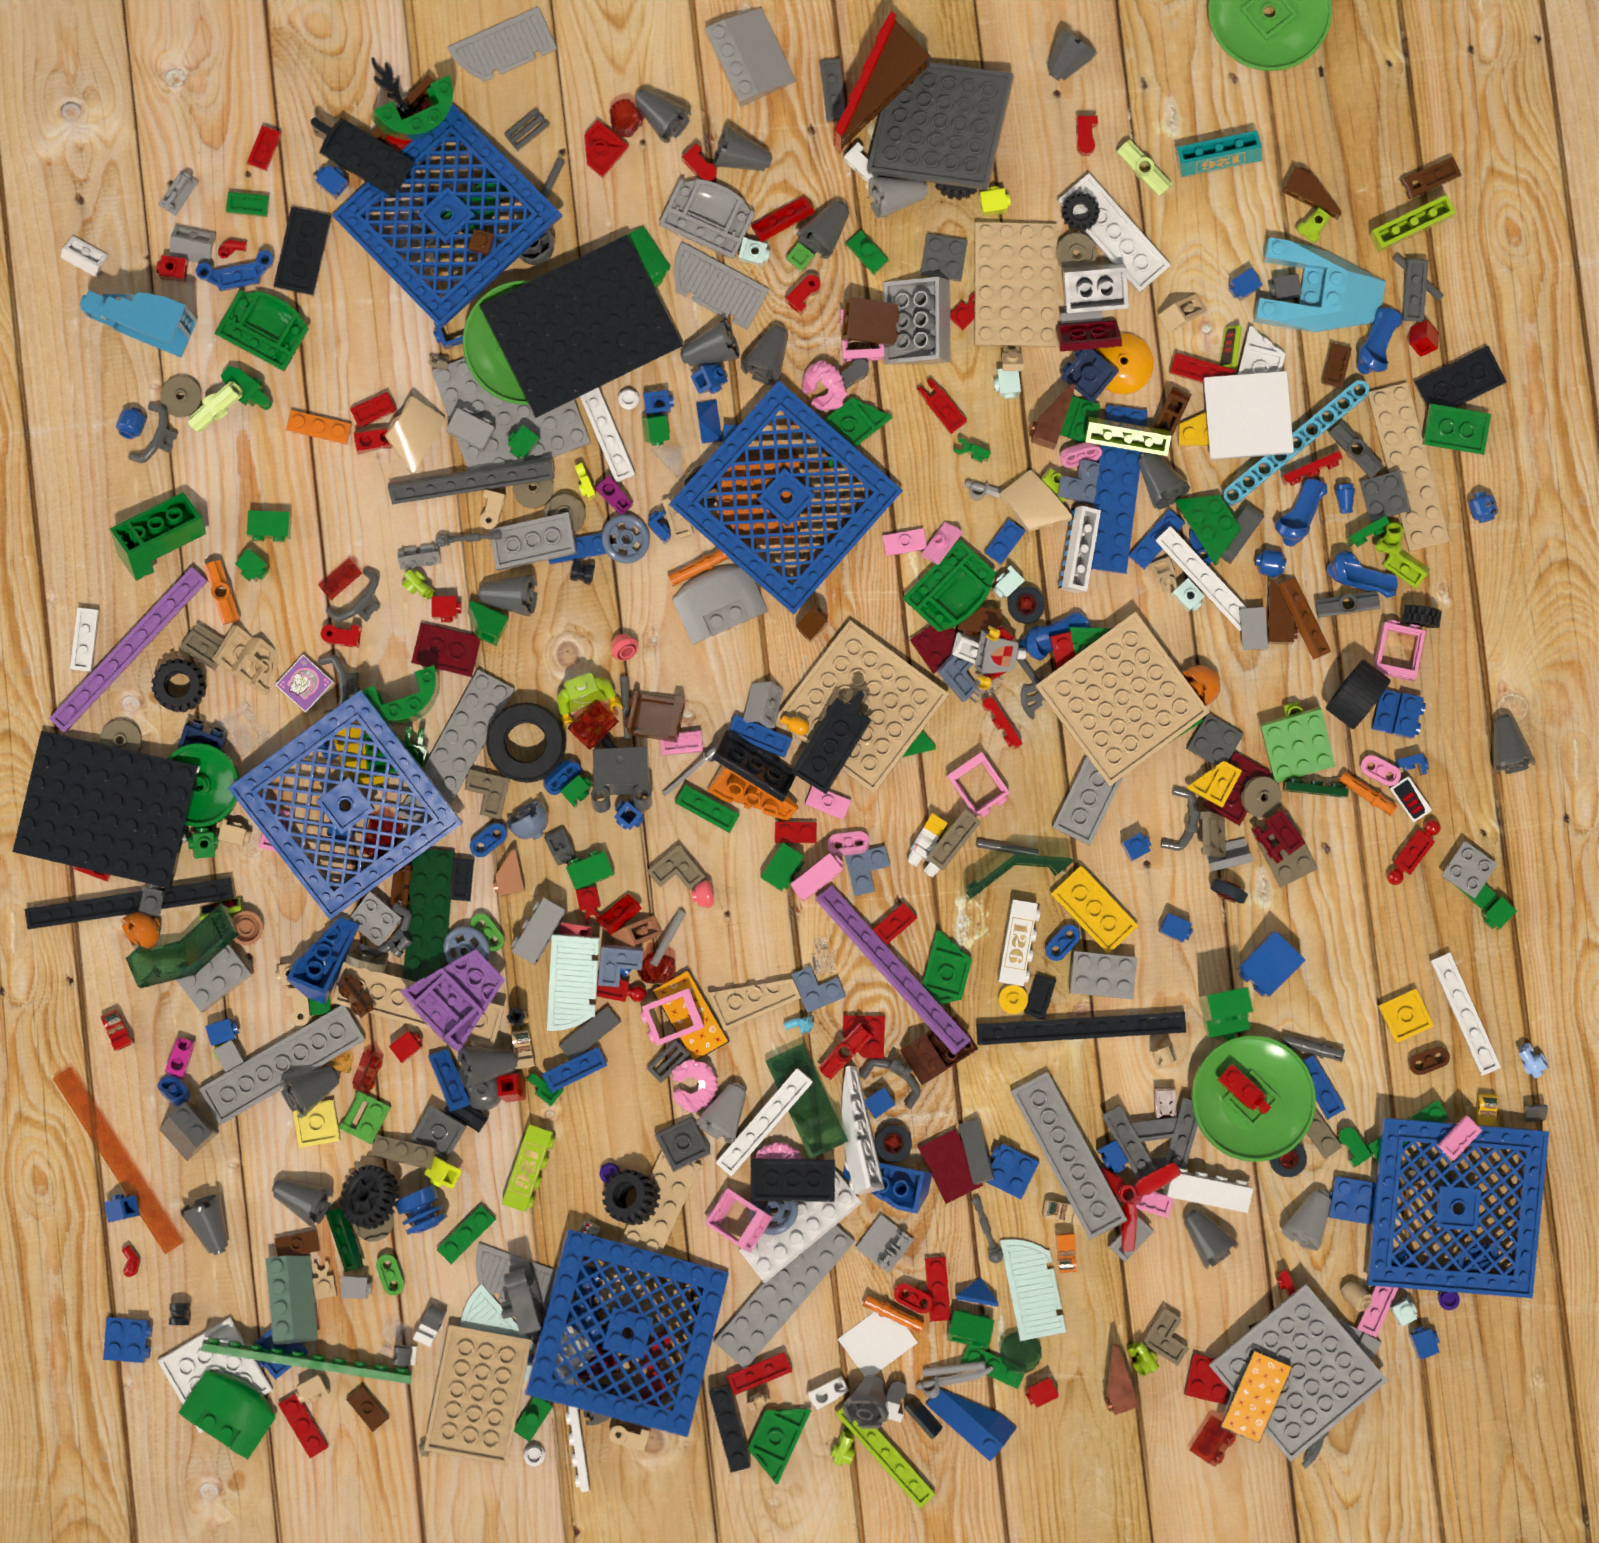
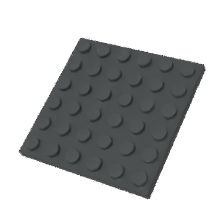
M930 62V66L880 112L867 167L868 174L988 190L1014 80L1013 73Z

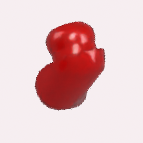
M228 239L218 248V256L226 259L236 250L246 252L247 241Z
M128 1245L121 1250L127 1258L123 1274L126 1277H132L138 1272L140 1258L133 1248Z

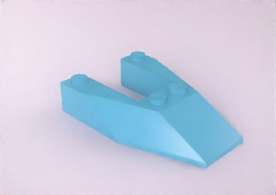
M1269 237L1266 243L1264 262L1304 269L1301 285L1302 294L1299 298V304L1259 298L1254 323L1309 332H1321L1375 322L1377 311L1382 308L1386 281L1328 251L1289 240Z

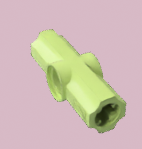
M1131 140L1124 143L1117 151V154L1133 169L1135 175L1142 179L1158 197L1163 195L1172 186V183L1158 170L1154 162L1146 157ZM1146 164L1149 166L1150 171L1144 173L1140 171L1139 166Z
M230 381L217 393L207 396L202 401L203 405L188 417L190 427L196 432H202L213 421L225 417L229 412L228 408L242 397L243 391L241 387L235 382Z

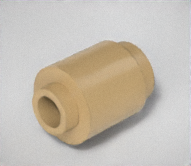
M1348 1282L1343 1286L1341 1290L1343 1299L1358 1312L1365 1311L1371 1306L1372 1296L1358 1283Z

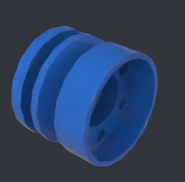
M434 1185L396 1201L398 1202L396 1207L398 1214L409 1213L410 1215L409 1218L402 1222L403 1225L413 1222L414 1227L406 1230L407 1235L424 1232L439 1225L445 1218H448L447 1213L437 1216L435 1212L444 1208L443 1205L434 1207L432 1205V1202L439 1198Z

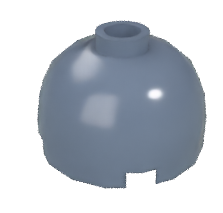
M534 801L517 810L519 814L515 818L511 815L507 819L506 825L515 836L520 839L533 838V840L540 838L544 834L543 830L547 827L549 820L547 810L541 801L539 803Z

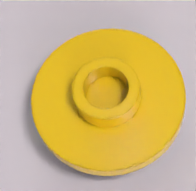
M1010 985L1000 992L999 1005L1006 1013L1018 1014L1026 1008L1028 996L1020 986Z

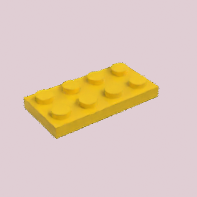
M1082 866L1076 869L1051 893L1056 901L1107 954L1111 953L1138 927L1134 920Z

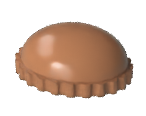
M247 910L233 915L228 926V932L232 940L244 946L258 941L264 930L262 919L259 918L260 916Z

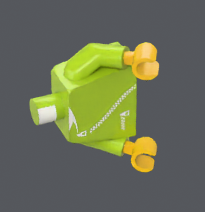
M587 673L564 682V689L557 695V703L560 715H562L560 722L565 730V724L568 722L571 723L572 727L575 726L569 713L610 699L611 712L615 713V705H619L622 710L621 699L615 696L616 693L607 678Z

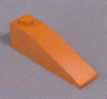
M723 765L707 790L725 802L731 804L732 801L744 804V808L751 809V807L762 810L766 815L786 821L792 817L799 807L788 796H786L783 802L779 801Z

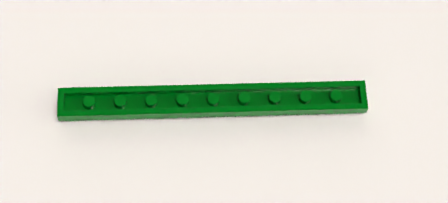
M208 1337V1340L203 1339L201 1352L411 1384L412 1372L408 1371L409 1369L405 1367L390 1369L387 1368V1365L380 1363L371 1366L361 1360H355L352 1363L346 1362V1359L342 1357L327 1359L322 1354L308 1356L304 1355V1352L292 1350L291 1353L283 1352V1349L278 1347H271L269 1350L263 1349L262 1345L259 1344L244 1346L239 1341L220 1342V1339L215 1337Z

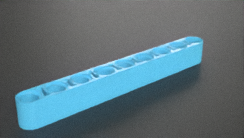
M1361 380L1354 382L1293 432V439H1298L1301 446L1293 448V454H1284V461H1277L1274 455L1264 456L1230 484L1222 494L1225 504L1227 506L1237 505L1363 401L1369 393L1368 384ZM1354 387H1361L1364 394L1357 396L1354 393ZM1345 400L1348 403V408L1341 409L1338 406V401ZM1329 413L1332 416V421L1325 422L1322 414ZM1306 427H1315L1316 434L1309 435L1306 431ZM1266 465L1269 469V473L1265 475L1261 474L1259 472V466ZM1250 478L1253 481V486L1250 488L1245 487L1243 479ZM1234 491L1237 494V500H1229L1227 492Z

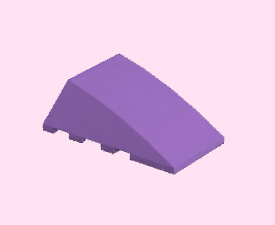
M474 950L400 992L416 1014L438 1037L459 1052L505 979L477 950Z

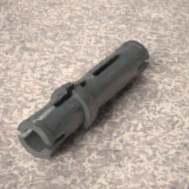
M1286 1033L1283 1034L1281 1041L1282 1044L1289 1048L1317 1055L1321 1059L1325 1057L1342 1062L1345 1049L1329 1046L1325 1042L1318 1043Z

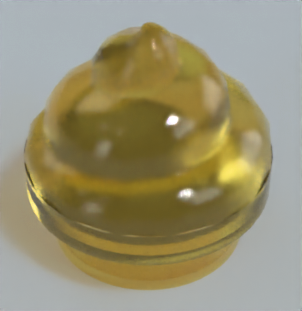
M344 1052L332 1059L333 1067L337 1071L351 1072L353 1061L350 1054Z

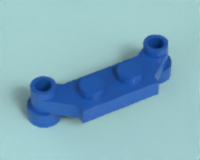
M263 250L257 254L256 262L219 270H213L207 263H200L197 265L195 273L199 279L217 286L219 291L222 292L260 284L261 277L272 267L274 258L269 251ZM264 259H269L267 263H263ZM204 271H208L207 275H202Z

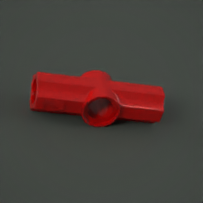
M860 1022L818 1067L821 1073L831 1080L874 1035L871 1029ZM841 1047L849 1048L850 1055H844Z

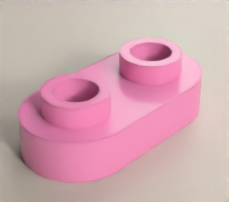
M1086 442L1064 449L1060 454V459L1064 467L1073 468L1079 466L1080 460L1092 462L1098 460L1102 455V450L1099 444Z
M1373 755L1367 756L1361 761L1360 769L1362 773L1385 786H1393L1399 782L1401 774L1394 765ZM1368 763H1373V770L1367 768ZM1387 772L1392 773L1393 777L1391 780L1386 778Z
M862 831L834 834L828 840L829 852L837 856L860 854L869 848V837ZM857 842H861V843H862L861 846H857V845H855V844H856ZM838 844L842 846L839 849L835 848Z

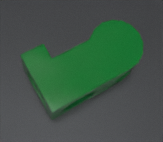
M1344 1127L1338 1131V1141L1345 1145L1352 1155V1158L1348 1160L1352 1167L1358 1166L1372 1156L1353 1128Z

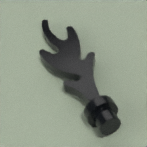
M371 58L375 72L382 78L379 79L374 76V82L382 89L392 92L387 93V97L398 103L396 108L399 112L407 115L410 112L409 103L401 98L399 79L393 83V76L389 65L385 63L386 71L384 72L377 66L375 59Z

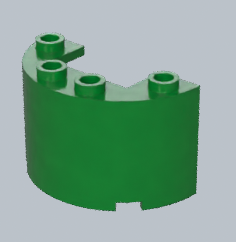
M449 75L431 83V87L426 89L433 106L401 120L392 101L373 110L371 114L372 120L384 133L402 140H416L431 134L445 119L452 105L453 87Z
M434 665L414 672L421 692L384 704L380 691L376 690L375 686L362 690L387 723L403 725L415 722L432 709L439 695L440 675Z

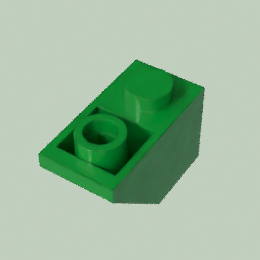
M470 601L468 615L477 637L497 646L507 627L509 617L500 611H493L480 602Z

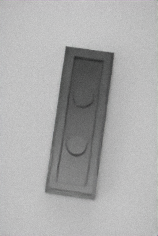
M840 58L820 60L826 121H839L846 109Z
M1408 259L1403 321H1424L1429 260Z
M607 1006L561 1043L559 1047L572 1060L583 1054L616 1027L620 1020Z
M977 1118L959 1124L973 1184L978 1185L995 1179L980 1119Z

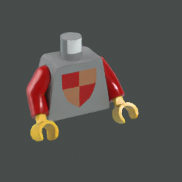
M988 626L990 631L981 630L975 668L984 675H978V680L981 681L977 686L978 688L988 690L994 679L1014 669L1016 660H1025L1026 649L1018 647V642L1013 638L1012 633L1003 626Z

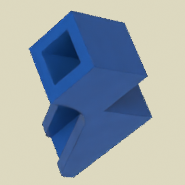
M585 1264L583 1266L588 1276L596 1272L589 1265ZM580 1270L576 1283L585 1279ZM599 1274L591 1278L596 1289L599 1288L603 1281ZM587 1281L577 1286L583 1297L592 1292ZM594 1294L585 1299L590 1309L595 1307ZM582 1302L576 1304L573 1308L578 1317L587 1312ZM597 1310L592 1312L596 1320L600 1322ZM569 1312L568 1318L570 1319L569 1322H571L574 1318ZM589 1315L580 1320L585 1330L594 1325ZM577 1323L571 1325L576 1331L579 1330ZM597 1328L587 1333L592 1343L602 1338Z

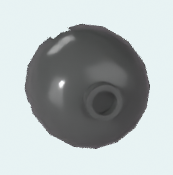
M547 230L519 258L524 263L530 265H540L546 262L555 250V241L551 231Z
M497 1078L470 1088L464 1087L470 1101V1106L477 1110H491L498 1106L502 1100L498 1097Z

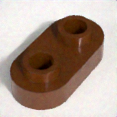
M1434 1047L1413 1055L1409 1060L1408 1066L1413 1074L1423 1075L1446 1066L1449 1063L1450 1054L1443 1047ZM1437 1053L1441 1054L1442 1059L1440 1061L1435 1060V1055ZM1418 1060L1422 1062V1067L1420 1069L1416 1068L1415 1063Z

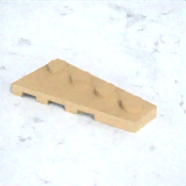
M793 979L708 993L724 1031L801 998Z

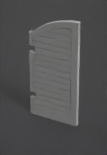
M538 7L447 47L452 57L465 71L481 79L483 82L494 78L492 71L498 70L499 74H503L536 59L534 53L540 51L543 56L557 50Z
M683 242L681 243L676 255L674 268L677 288L675 292L687 297L689 292L694 294L692 301L725 319L728 318L729 314L735 316L732 322L748 330L769 289Z
M479 1243L476 1255V1275L479 1286L482 1284L492 1297L494 1293L501 1294L499 1301H509L510 1297L505 1285L504 1274L510 1273V1265L529 1260ZM531 1261L546 1313L557 1270Z

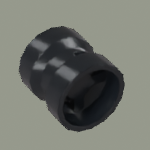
M575 560L570 580L575 582L580 580L584 584L591 585L595 565H584L581 561Z
M169 1303L171 1317L169 1318L168 1325H190L188 1312L190 1311L191 1304Z

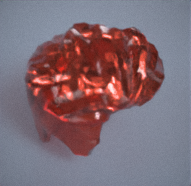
M620 99L614 102L609 110L612 131L617 136L632 137L643 124L644 116L630 99Z
M655 952L648 953L642 961V970H637L641 980L645 983L661 985L673 979L676 972L675 959L668 955H663L658 966H654L650 962Z

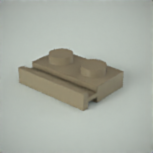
M197 623L181 644L180 649L215 671L219 665L212 658L224 639Z

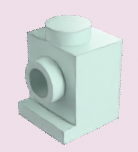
M743 237L739 261L763 267L764 261L768 262L771 250L767 249L768 244ZM756 248L759 250V253L754 255L751 253V250Z
M1011 565L1007 568L1008 574L1002 573L995 580L997 584L992 589L1000 599L1002 597L1007 599L1025 581Z
M1408 1297L1390 1306V1310L1399 1326L1403 1327L1417 1319L1418 1312Z

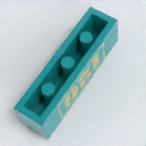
M1258 130L1177 147V162L1181 177L1262 161V145Z

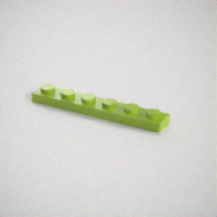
M843 1407L835 1413L919 1508L923 1507L936 1495L877 1428L862 1429L857 1426L858 1422L854 1420L853 1423L847 1421Z

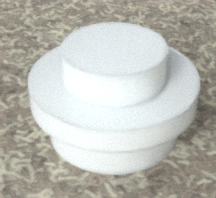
M625 389L619 394L618 401L622 408L631 410L638 405L639 396L636 391Z
M531 1445L524 1452V1460L530 1466H538L545 1459V1452L538 1445Z

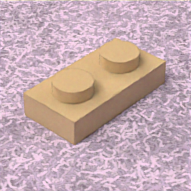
M672 497L662 500L673 540L675 541L694 534L691 524L669 506L675 498Z

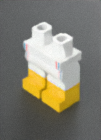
M933 813L910 849L911 853L907 860L908 863L917 867L921 859L927 861L929 864L923 872L932 878L940 869L926 858L939 843L937 840L948 824ZM952 825L948 827L944 835L947 833V831L951 828Z

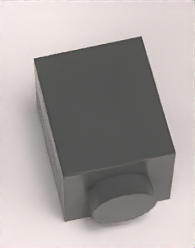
M1299 274L1274 277L1272 284H1269L1270 295L1274 296L1276 301L1300 298L1302 292Z

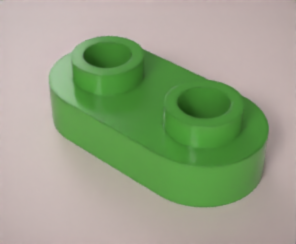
M477 914L472 918L471 927L478 929L484 934L488 940L490 951L500 950L504 946V936L492 920L485 914ZM479 921L485 922L484 928L478 927ZM492 937L498 939L496 945L491 944L490 940Z
M390 1254L382 1255L376 1262V1268L383 1289L389 1295H398L403 1291L405 1283L397 1259ZM385 1261L391 1262V1267L389 1269H386L384 1267ZM392 1281H396L398 1283V1287L396 1289H393L390 1286V1283Z

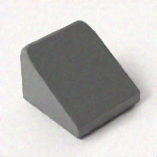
M1548 1105L1524 1106L1525 1122L1546 1120Z

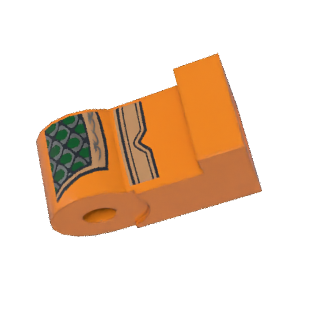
M1075 1233L1055 1234L1059 1273L1077 1272Z

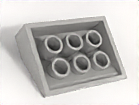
M762 8L724 19L705 28L706 36L740 107L796 82Z
M941 277L884 282V302L898 304L900 312L899 321L896 324L898 338L894 346L884 347V364H938L951 362L950 280Z

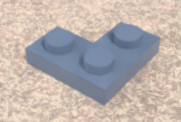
M1080 460L1078 479L1067 476L1060 477L1058 497L1094 505L1097 493L1096 485L1099 475V463Z
M952 654L937 672L957 697L964 702L978 689L976 683L966 672L974 663Z
M885 846L870 849L864 853L845 856L854 895L859 896L875 892L870 871L890 866Z
M602 944L598 985L619 987L621 968L642 970L644 948Z
M811 967L791 974L807 1013L846 997L838 978L818 986Z

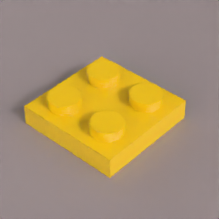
M1417 988L1378 1005L1395 1044L1434 1027Z

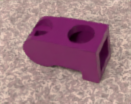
M610 476L595 487L599 495L619 515L624 514L633 506Z

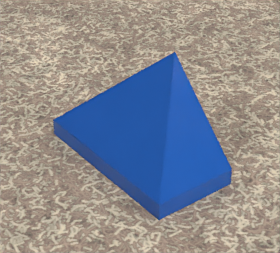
M717 401L696 403L702 444L722 441Z
M981 1277L956 1294V1300L998 1307L997 1300Z

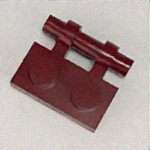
M1279 810L1264 821L1268 827L1265 832L1259 826L1252 830L1256 835L1255 839L1258 843H1262L1268 852L1266 854L1269 858H1273L1276 864L1283 860L1279 854L1281 850L1284 849L1289 856L1306 843L1282 810ZM1271 834L1279 842V845L1276 847L1268 839Z

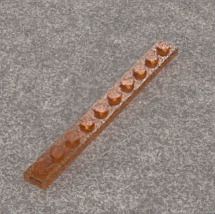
M72 1067L54 1077L55 1084L127 1196L136 1195L140 1216L164 1254L183 1244V1240Z

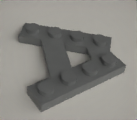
M1183 1097L1178 1117L1129 1122L1120 1104L1102 1114L1138 1180L1171 1163L1186 1169L1198 1127L1193 1113L1192 1099ZM1171 1138L1166 1157L1150 1159L1141 1143L1143 1141Z

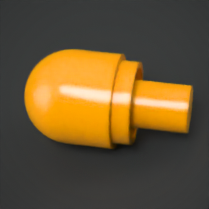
M783 715L780 723L787 725L790 732L800 736L808 733L809 724L806 720L800 717L793 716L789 718Z

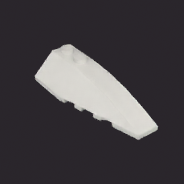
M847 1066L842 1097V1131L846 1154L845 1166L850 1172L851 1179L849 1184L854 1194L864 1195L885 1188L864 1103L857 1067Z

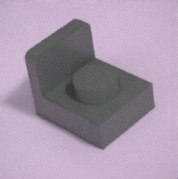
M563 828L544 837L558 866L567 864L576 858V854Z
M149 884L148 888L142 887L143 895L139 912L161 916L166 893L160 891L161 886Z

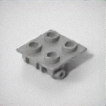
M1464 841L1442 873V876L1447 882H1452L1475 899L1498 864Z
M369 891L348 920L359 924L358 930L380 947L395 926L402 921V917L393 911L391 906H388L385 901L383 902L376 894Z
M880 1214L856 1249L883 1270L890 1273L914 1239Z

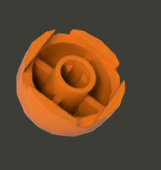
M1195 665L1181 673L1205 706L1212 703L1218 697L1221 684L1217 671L1205 665Z
M135 912L121 919V922H125L122 925L123 931L132 946L137 944L139 949L136 951L142 955L156 946L159 941L158 928H160V924L155 917L151 918L146 913Z

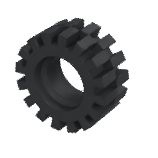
M1079 192V194L1074 193L1071 197L1069 196L1062 208V219H1064L1065 225L1067 224L1069 229H1075L1076 232L1078 230L1084 232L1086 229H1091L1096 224L1100 213L1098 202L1096 203V199L1090 197L1088 193L1083 194V192ZM1081 204L1088 208L1089 214L1085 219L1080 220L1074 217L1073 208L1076 205Z
M1405 605L1402 622L1425 628H1439L1442 610L1421 605Z

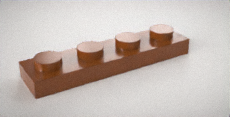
M1296 577L1277 585L1313 660L1330 653L1331 650Z

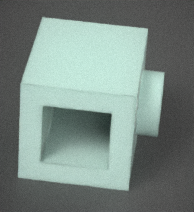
M997 369V379H994L995 392L999 391V397L1009 400L1017 398L1016 395H1020L1019 371Z
M1189 578L1171 594L1187 612L1191 609L1195 612L1204 604L1201 600L1205 596Z

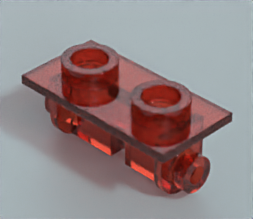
M348 558L320 582L318 586L332 601L363 573Z
M369 1049L363 1052L359 1066L365 1069L364 1072L356 1071L352 1082L354 1084L353 1089L370 1094L375 1086L378 1070L383 1064V1054Z

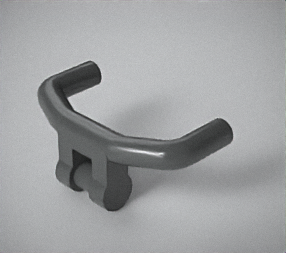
M149 403L148 409L159 413L158 428L149 448L142 455L131 452L128 455L129 460L145 463L158 449L171 453L172 443L176 440L178 434L166 429L167 410L162 405Z
M367 567L363 570V574L371 580L368 589L350 609L340 614L332 607L326 609V613L334 621L342 622L358 614L367 622L370 619L369 616L380 608L372 599L379 584V578L370 568Z
M336 655L323 656L318 659L320 665L333 663L338 673L341 694L338 706L346 701L349 695H354V692L360 690V687H358L359 674L346 673L343 664ZM333 709L325 711V715H327Z
M1174 787L1172 795L1188 798L1190 806L1189 820L1186 833L1179 843L1162 840L1161 848L1181 851L1188 845L1194 833H1198L1199 827L1197 825L1200 819V812L1196 796L1193 792Z
M398 903L394 904L393 911L404 916L400 928L386 944L372 949L362 943L359 945L358 950L362 953L371 954L374 958L391 950L395 956L400 958L404 953V949L413 943V940L406 933L412 919L411 911Z
M877 1058L870 1059L859 1076L866 1080L874 1067L887 1068L904 1079L911 1088L912 1094L906 1101L905 1107L912 1109L921 1094L919 1085L910 1074L913 1069L901 1064L897 1058L892 1062Z

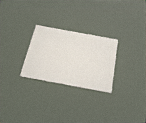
M876 1312L838 1338V1341L865 1377L867 1375H875L918 1343L907 1327L884 1316L880 1317Z

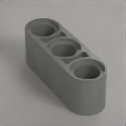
M1248 504L1236 520L1241 527V532L1233 539L1230 548L1223 553L1221 558L1231 564L1265 516Z

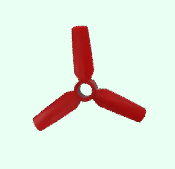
M1175 1163L1164 1166L1139 1179L1135 1186L1126 1185L1123 1179L1098 1165L1112 1193L1118 1194L1120 1201L1125 1203L1122 1211L1127 1221L1122 1223L1123 1251L1132 1252L1135 1250L1138 1218L1136 1205L1142 1201L1143 1195H1150L1181 1175L1180 1168ZM1130 1190L1134 1192L1132 1200H1129L1127 1197Z

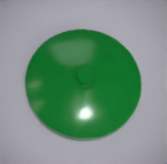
M190 744L177 749L167 758L200 766L187 826H211L225 819L233 811L238 801L228 787L240 779V775L233 760L223 750L209 744Z

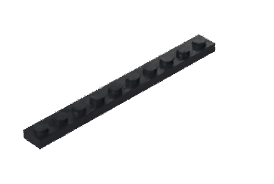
M232 878L172 886L171 889H160V891L166 892L162 910L235 899ZM143 891L25 909L27 930L130 915L139 912Z
M1185 1012L976 1024L977 1045L1186 1033Z

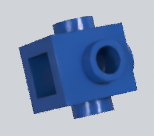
M711 363L704 364L699 367V371L691 375L699 394L707 392L711 394L717 393L722 390L721 386L728 382L720 363L711 365Z
M631 799L626 802L622 800L615 809L617 811V814L614 816L617 819L616 823L624 829L628 828L631 830L634 826L638 828L645 820L643 817L645 811L636 809L634 801ZM628 810H632L635 813V815L633 817H630L628 815Z

